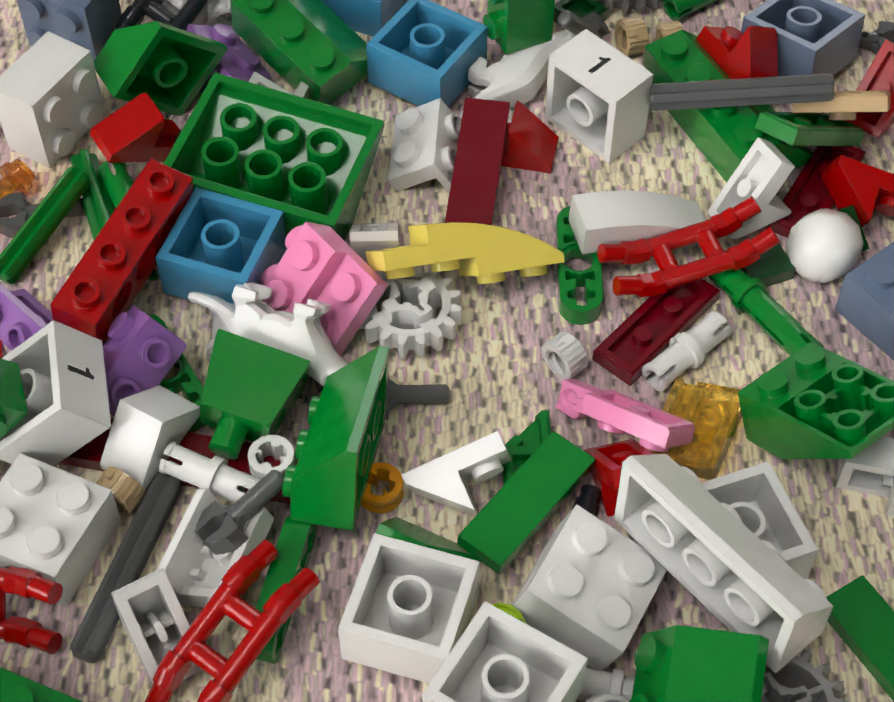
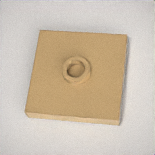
M889 90L834 91V97L831 101L793 103V113L829 112L828 120H856V112H888L891 108V93H889Z

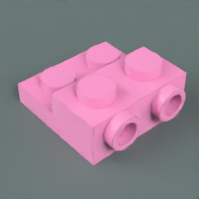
M305 222L304 225L292 229L286 236L284 244L287 251L280 262L271 265L262 273L260 284L273 288L270 298L262 299V301L275 311H287L293 313L295 302L307 304L308 299L331 304L330 311L320 317V322L336 352L341 356L388 287V284L330 226Z

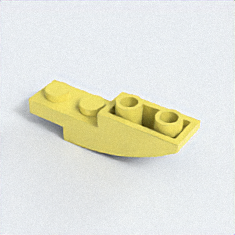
M450 222L408 226L410 245L366 252L367 264L374 271H385L386 279L415 276V266L430 264L431 272L458 269L459 276H476L477 284L505 281V272L519 270L520 277L548 274L547 265L565 262L564 253L544 241L522 232L479 223Z

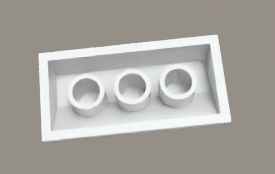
M667 454L631 455L623 461L614 520L729 630L738 633L761 635L768 638L769 645L766 665L773 672L777 673L824 631L833 605L827 601L823 590L812 580L803 579L784 561L782 554L772 543L767 540H760L743 524L741 517L734 508L727 503H720L702 487L701 481L692 470L685 466L680 467Z

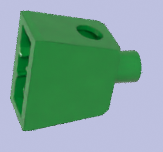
M218 329L200 404V421L207 426L216 428L208 446L210 451L220 457L234 460L238 458L245 439L254 442L262 436L275 435L305 388L310 360Z

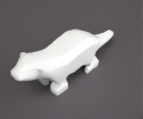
M566 29L553 34L551 41L510 54L503 53L499 62L492 64L488 68L486 59L480 57L469 68L468 80L474 84L468 86L469 95L476 99L510 102V107L515 106L516 101L524 104L532 100L548 76L549 55L576 35ZM462 110V112L460 113V118H461V120H462L463 110Z
M253 282L235 286L231 296L235 306L210 294L195 291L188 294L187 298L191 302L211 310L227 332L310 360L308 375L322 386L325 385L327 376L348 365L336 352L320 322V317L330 311L331 304L308 299L307 304L295 302L293 313L275 311L262 301V299L270 298L273 288Z

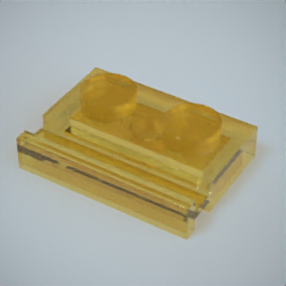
M677 377L662 410L694 423L695 431L691 444L670 447L668 452L650 451L654 454H667L680 467L685 466L692 470L698 478L706 480L717 478L742 418L737 393L741 389L699 381L696 385L686 384L683 378Z

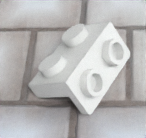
M441 98L395 115L388 181L396 190H403L436 178L450 192L461 118L457 113H452Z
M209 489L196 490L158 569L163 568L181 605L204 607L221 585V579L229 568L243 555L247 556L266 539L274 517L264 506L245 523L243 531L249 539L237 550L215 555L195 533V528L202 512L215 500L222 507L230 505H222Z

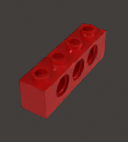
M150 158L51 302L53 320L102 340V345H104L109 338L107 333L110 325L119 314L128 310L156 267V256L193 193V177Z

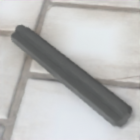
M824 73L656 83L650 87L649 99L651 109L655 111L824 102L833 100L834 78L832 74Z
M160 472L154 476L70 644V650L75 658L88 663H96L100 660L120 619L111 592L139 579L182 491L179 479Z

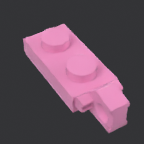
M574 378L562 380L556 408L573 419L590 416L598 420L597 426L599 428L616 434H625L626 432L640 438L639 444L657 452H668L670 447L691 444L695 431V426L692 422L614 390L603 391Z

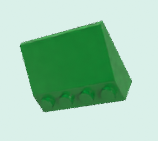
M214 72L163 164L193 177V191L197 187L283 211L286 236L295 227L304 225L305 222L330 226L345 241L358 210L383 133L384 121Z

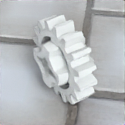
M421 266L414 267L415 276L398 279H386L385 271H377V274L388 284V287L359 328L365 329L366 341L372 343L379 340L380 346L390 347V349L392 347L398 348V355L401 359L405 358L408 350H415L419 358L425 357V347L427 346L441 351L443 349V337L454 339L456 337V325H460L462 321L460 290H453V279L450 276L438 280V272H431V269L427 273L421 272ZM382 304V311L378 312V309ZM440 307L441 311L438 317L435 319L434 317L437 315V308Z

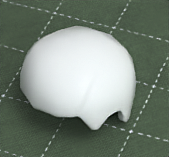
M826 208L819 209L801 218L791 228L785 248L791 264L796 268L795 271L803 279L811 282L827 283L846 275L856 266L864 241L859 225L847 213Z

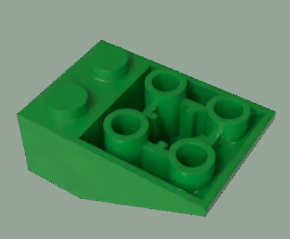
M812 342L800 348L737 392L746 438L781 459H852L894 429V381Z

